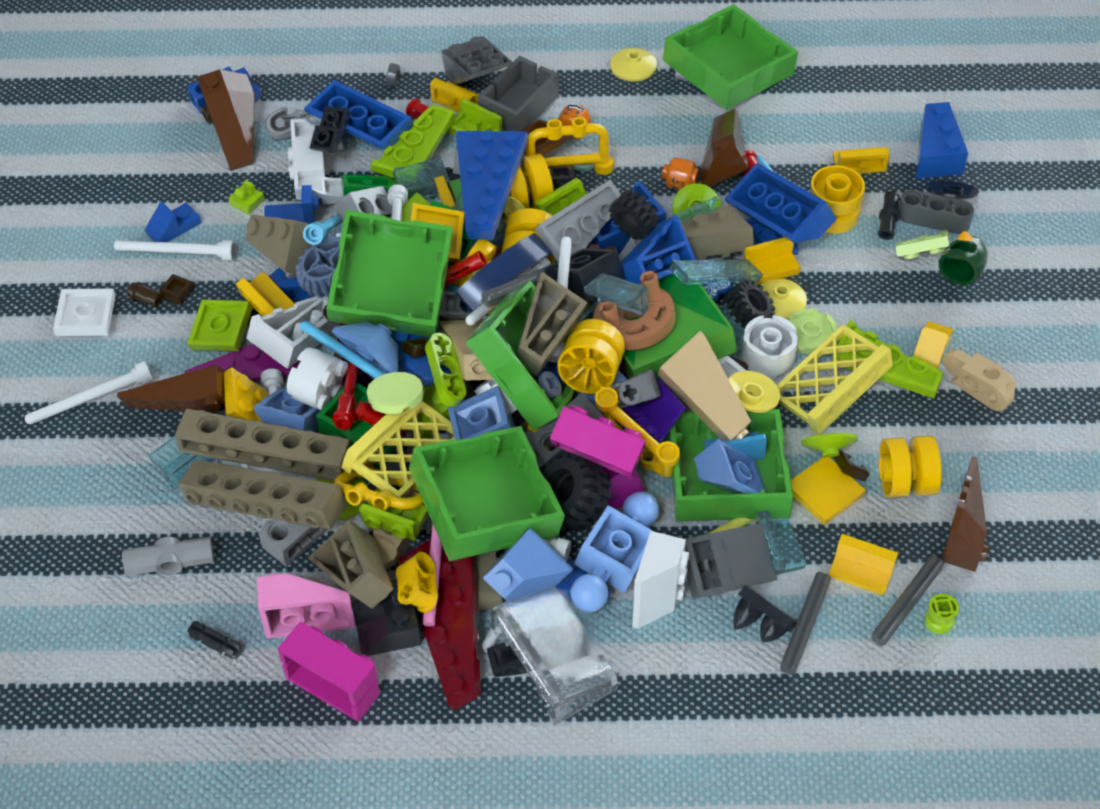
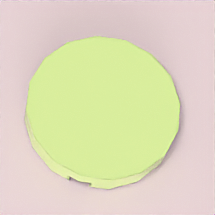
M801 309L789 317L788 321L795 326L797 331L798 343L796 351L810 355L838 329L836 322L830 315L818 313L819 310Z
M406 372L383 374L375 378L368 385L366 391L368 402L372 405V408L384 414L403 413V409L408 407L411 410L422 401L424 395L421 380L415 375Z

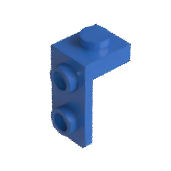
M303 185L301 189V203L266 205L264 207V216L297 220L310 224L315 222V210H319L318 195H313L312 185Z

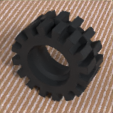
M632 190L624 191L610 205V218L615 219L614 225H619V230L621 232L624 230L627 237L632 236L634 240L637 238L642 240L658 224L659 221L657 220L659 217L655 214L657 212L656 209L651 208L652 203L645 201L646 197L644 195L640 197L639 192L635 191L633 193Z
M744 280L728 292L726 297L728 302L726 304L727 309H731L729 314L731 317H736L734 321L737 324L741 322L743 329L756 317L772 318L773 315L775 316L773 312L775 306L771 305L773 303L772 298L767 297L769 293L762 290V285L757 286L756 281Z

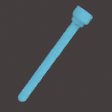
M339 213L323 223L312 222L307 225L303 230L305 241L312 245L322 242L326 238L328 231L343 223Z
M301 322L300 329L373 378L387 374L310 322Z

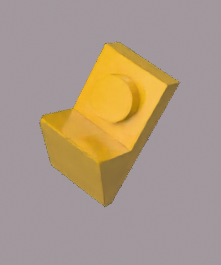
M927 321L926 326L921 331L913 356L938 369L952 336L953 329Z

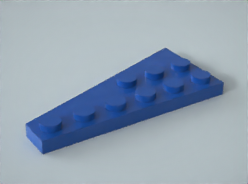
M456 131L465 227L468 239H494L529 140L527 132Z

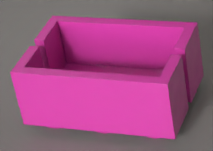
M574 405L570 409L563 407L550 437L552 445L628 478H632L645 448V440L641 439L642 434L630 428H625L624 431L615 428L614 422L599 416L597 420L590 418L587 415L588 411Z
M300 621L278 647L285 679L358 722L380 695L374 662L364 654L357 655L350 651L348 646L342 641H333L326 637L314 625L309 627Z

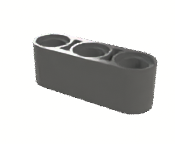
M906 190L901 195L898 212L899 219L902 222L941 231L948 229L950 233L961 234L963 231L968 232L970 229L974 207L971 203L964 200L918 190Z

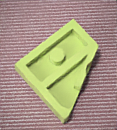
M948 229L940 231V234L923 235L896 243L897 257L904 256V259L918 257L919 252L929 250L930 254L945 251V247H948L950 242Z

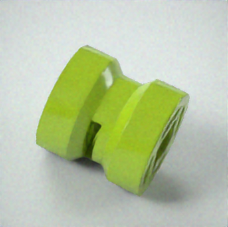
M937 594L930 599L924 623L931 632L946 634L952 630L959 611V604L956 599L948 594Z

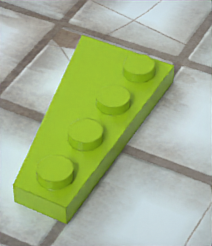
M432 104L413 122V127L409 131H404L393 146L389 145L383 151L384 155L379 160L375 159L370 164L371 171L417 184L454 120L455 110Z
M849 319L847 327L878 347L883 344L891 349L893 366L878 380L933 399L935 398L944 372L916 356L909 357L903 354L900 347L892 343L890 346L877 339L878 335L869 330L864 332L857 328V323ZM843 335L837 346L852 344V339ZM869 350L856 351V358H868L872 352ZM853 352L837 353V361L853 359ZM845 367V369L854 371L853 367Z

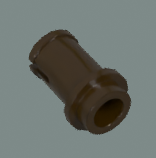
M142 282L131 283L127 291V296L130 297L131 301L136 302L139 300L155 308L161 304L163 299V293L145 287Z

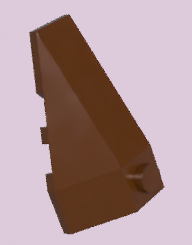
M221 69L197 76L230 171L254 164L255 95L248 76Z
M736 108L713 119L700 168L701 183L708 187L749 169Z
M217 364L118 392L117 398L131 409L217 411L221 407H225L224 371Z
M972 456L942 560L944 563L976 572L979 561L985 563L989 546L984 544L987 529L978 459Z

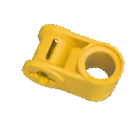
M419 552L396 569L398 601L404 605H414L422 613H429L435 607L438 600L435 577L436 567L428 554Z

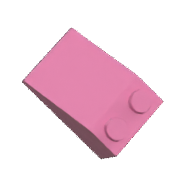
M272 573L267 576L257 577L258 610L266 639L288 636L300 621L309 627L314 625L322 632L356 628L350 593L290 574Z

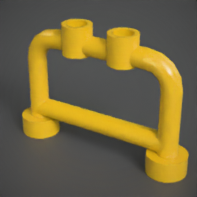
M583 117L573 118L572 125L562 126V122L558 119H551L547 122V127L535 129L528 135L529 140L525 149V157L535 154V142L540 138L548 137L550 140H559L562 136L568 135L583 138L589 133H596L599 135V153L544 158L547 166L594 163V171L600 175H608L614 168V160L609 156V135L607 129L600 124H587V120Z
M600 388L595 394V403L597 408L602 411L604 418L614 422L615 428L624 431V429L616 420L624 428H630L642 434L641 439L645 440V446L648 448H644L640 457L642 469L647 471L653 470L663 478H670L674 473V465L678 463L680 458L679 447L670 441L659 444L617 406L618 395L613 388ZM646 458H651L652 460H651V461H645L644 459H646Z
M373 462L364 464L371 471H381L374 468ZM355 470L351 474L344 471L333 481V484L339 485L347 501L354 506L359 505L365 500L372 502L373 507L386 511L389 507L410 510L424 504L420 493L411 498L396 497L388 489L377 492L369 490L363 483H357L355 486L347 484L355 477L363 478ZM388 478V484L403 487L402 479ZM415 485L412 490L418 491L417 486Z

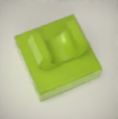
M246 180L228 198L231 206L248 215L265 200L264 193L255 189V185Z

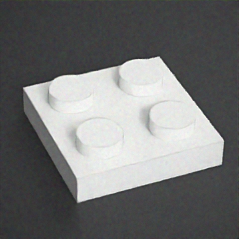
M61 289L53 327L55 336H108L116 296L114 289Z

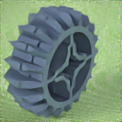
M329 233L319 244H311L309 249H304V256L298 258L299 264L295 266L297 270L295 275L301 288L312 297L316 296L321 299L325 296L329 297L333 273L339 260L340 233L335 234V236Z

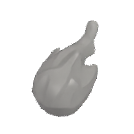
M287 107L277 109L265 120L266 133L274 139L288 138L291 136L290 120L302 119L309 113L305 112L304 109H296L294 113L288 115Z

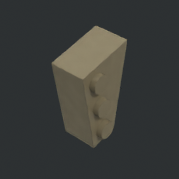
M722 206L714 211L697 214L693 218L681 221L697 262L706 261L707 256L722 254V259L730 257V253L741 252L746 247L754 245L753 227L730 206Z
M250 214L246 226L245 240L284 272L296 274L295 266L299 264L298 258L304 256V249L311 247V244L307 243L303 237V230L309 225L308 223Z
M541 272L516 352V357L526 370L536 377L580 320L588 303L543 272Z
M351 520L345 522L308 557L311 562L328 574L343 589L371 609L384 600L393 590L373 536Z

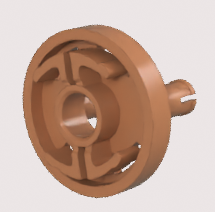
M654 271L644 272L640 276L642 284L628 285L610 292L597 304L594 310L593 319L606 321L619 330L625 341V350H638L652 346L664 339L674 327L676 313L673 300L666 291L659 288L658 276ZM641 317L636 320H630L632 318Z

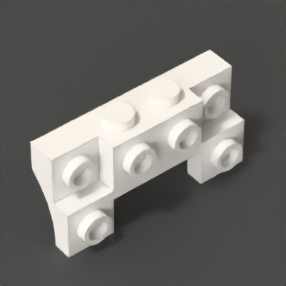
M306 118L290 120L292 147H288L289 162H293V164L289 165L290 180L294 179L296 200H301L303 185H312L313 195H318V198H322L323 205L337 203L346 196L342 192L341 178L326 177L324 152L310 149L315 125L319 124L313 123ZM342 139L336 150H343Z

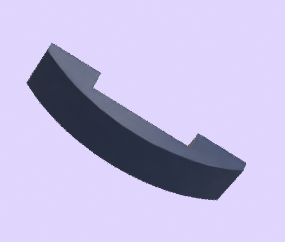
M533 233L508 248L484 266L456 291V295L473 312L482 305L480 300L482 299L481 294L514 280L527 269L535 267L551 255L552 252Z

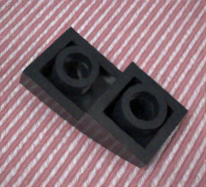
M325 106L320 125H315L310 149L334 153L344 135L351 112L344 108Z

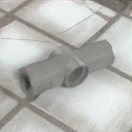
M164 537L157 540L155 545L123 550L122 561L126 576L155 571L167 576L179 573L182 567L213 563L214 551L211 537L180 541L174 537Z

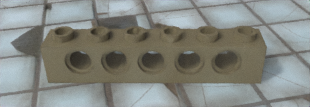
M186 409L175 433L178 451L182 453L334 481L338 475L345 471L341 466L346 451L350 448V439L340 436H329L309 430L292 429L283 425L276 426L256 420H244L230 415L223 416L208 413L203 410Z
M197 459L194 460L178 482L185 500L192 505H202L217 510L223 509L239 514L260 516L264 519L281 520L290 524H302L312 528L331 530L347 505L337 484Z

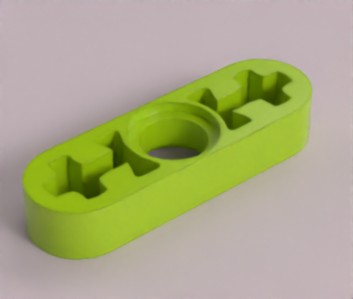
M434 333L426 343L425 351L438 398L444 405L456 407L466 396V387L454 345L447 335ZM440 365L447 366L452 374L444 373L440 369Z

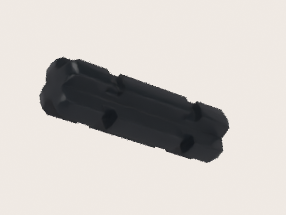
M199 621L192 622L187 630L189 637L197 641L202 640V644L219 653L225 652L224 655L230 659H237L239 654H241L242 647L239 642L233 639L228 640V636L211 627L205 628L206 625Z

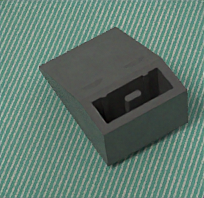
M484 36L473 37L470 41L462 44L450 45L449 48L441 51L446 77L454 84L462 83L513 65V62Z
M762 523L686 539L685 552H689L686 567L688 568L687 581L692 600L742 589L744 585L750 587L777 580Z

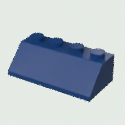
M333 80L304 107L305 112L319 119H322L325 106L348 109L351 114L345 131L383 150L389 145L393 146L404 131H409L412 128L410 116L336 80Z
M759 163L752 167L724 199L728 204L793 243L820 238L836 220L826 201Z

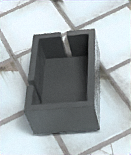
M519 56L513 61V65L508 66L493 81V85L490 84L477 96L478 105L502 117L503 130L519 132L529 126L559 96V74L540 66L538 68L539 86H537V63Z

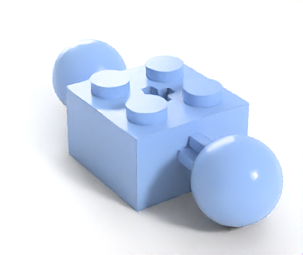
M646 492L631 494L623 504V513L608 505L583 543L574 565L590 574L578 577L573 582L570 590L571 600L579 610L595 612L601 609L608 599L606 583L624 594L626 593L638 572L650 531H652L647 527L654 524L659 516V504L651 494Z

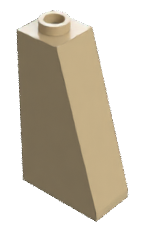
M480 319L474 325H468L466 320H440L439 333L447 335L452 340L463 379L493 380V377L466 344L468 338L485 319Z
M699 331L660 367L657 375L722 441L742 439L749 433L747 427L751 420L705 335Z

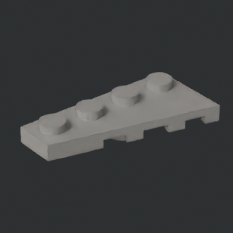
M609 180L538 225L535 230L559 262L561 239L563 237L571 239V254L586 248L604 224L609 221L611 214L609 212L610 205L621 194L613 182Z

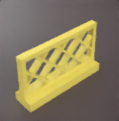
M842 324L777 384L780 391L779 404L808 423L811 431L820 435L893 366L891 349L883 344L878 347ZM843 335L852 339V344L837 346L836 342ZM869 350L872 352L868 358H856V351ZM853 352V359L837 361V353ZM833 354V362L818 363V359L822 355ZM853 367L854 371L851 374L838 376V368ZM834 369V377L819 378V370ZM815 371V379L800 380V375L803 372ZM835 384V388L830 393L819 394L820 385ZM815 386L816 394L800 396L801 387ZM796 388V396L783 397L781 395L785 389ZM816 401V406L809 413L801 409L800 403Z
M423 401L411 410L410 407L403 409V413L386 414L346 451L341 468L349 474L355 470L381 491L388 489L396 497L403 498L416 484L411 472L406 471L405 462H411L412 455H404L402 446L418 447L455 440L454 437L452 439L439 438L438 430L448 431L454 436L451 421ZM422 412L430 418L431 423H418L416 416ZM413 430L414 438H401L400 431ZM419 430H432L434 439H420ZM397 446L398 454H384L383 447ZM367 462H379L381 471H371L364 464ZM385 462H399L401 471H386ZM388 478L402 479L403 487L396 490L388 484Z

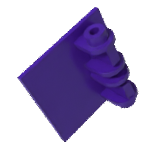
M657 377L656 381L662 396L640 404L624 407L622 411L660 444L686 407L667 385Z

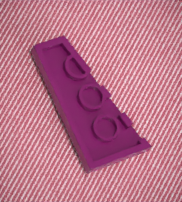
M251 344L239 349L238 352L233 351L184 372L188 373L217 364L224 372L232 367L255 382L261 380V373L267 369H278L282 372V376L289 375L292 367L297 369L301 361H297L287 369L256 345Z

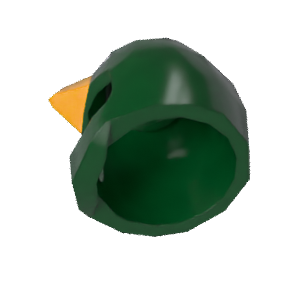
M963 231L959 238L953 241L942 253L938 261L941 274L950 282L959 285L973 283L981 275L987 264L988 252L984 242L967 231Z

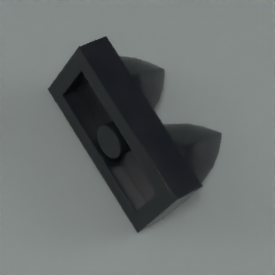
M744 585L738 594L742 598L735 609L734 629H742L751 625L764 613L765 616L760 626V637L763 643L780 638L786 631L791 633L797 622L751 588Z

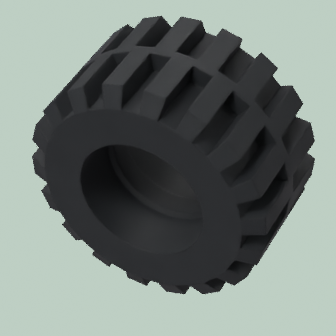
M564 453L563 456L560 454L555 456L554 461L549 460L546 463V468L540 472L550 484L565 515L561 527L573 531H583L586 529V526L591 528L595 525V520H599L603 510L608 506L606 504L607 500L611 498V492H609L611 481L607 480L609 475L603 470L601 465L576 454Z

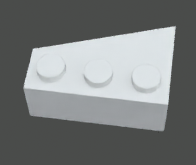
M315 296L296 302L294 307L282 310L281 307L274 309L272 314L263 317L259 314L252 316L246 339L288 369L299 361L297 358L303 350L308 347L315 348L320 344L319 341L300 329L301 322L308 321L329 336L333 334L332 330L334 327H338L339 323L329 322L323 315V309L327 305L328 297L325 296L321 299Z

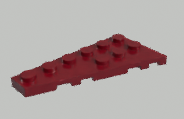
M431 539L400 557V565L419 552L429 555ZM442 546L435 625H423L424 613L420 612L416 606L415 609L450 708L457 710L481 696L480 660L477 659L476 642H479V630L476 629V616L478 615L477 571L474 570V556L449 561Z

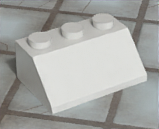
M650 531L635 579L633 628L638 629L673 612L677 600L683 601L688 572L686 567L689 559V552H685L686 539Z

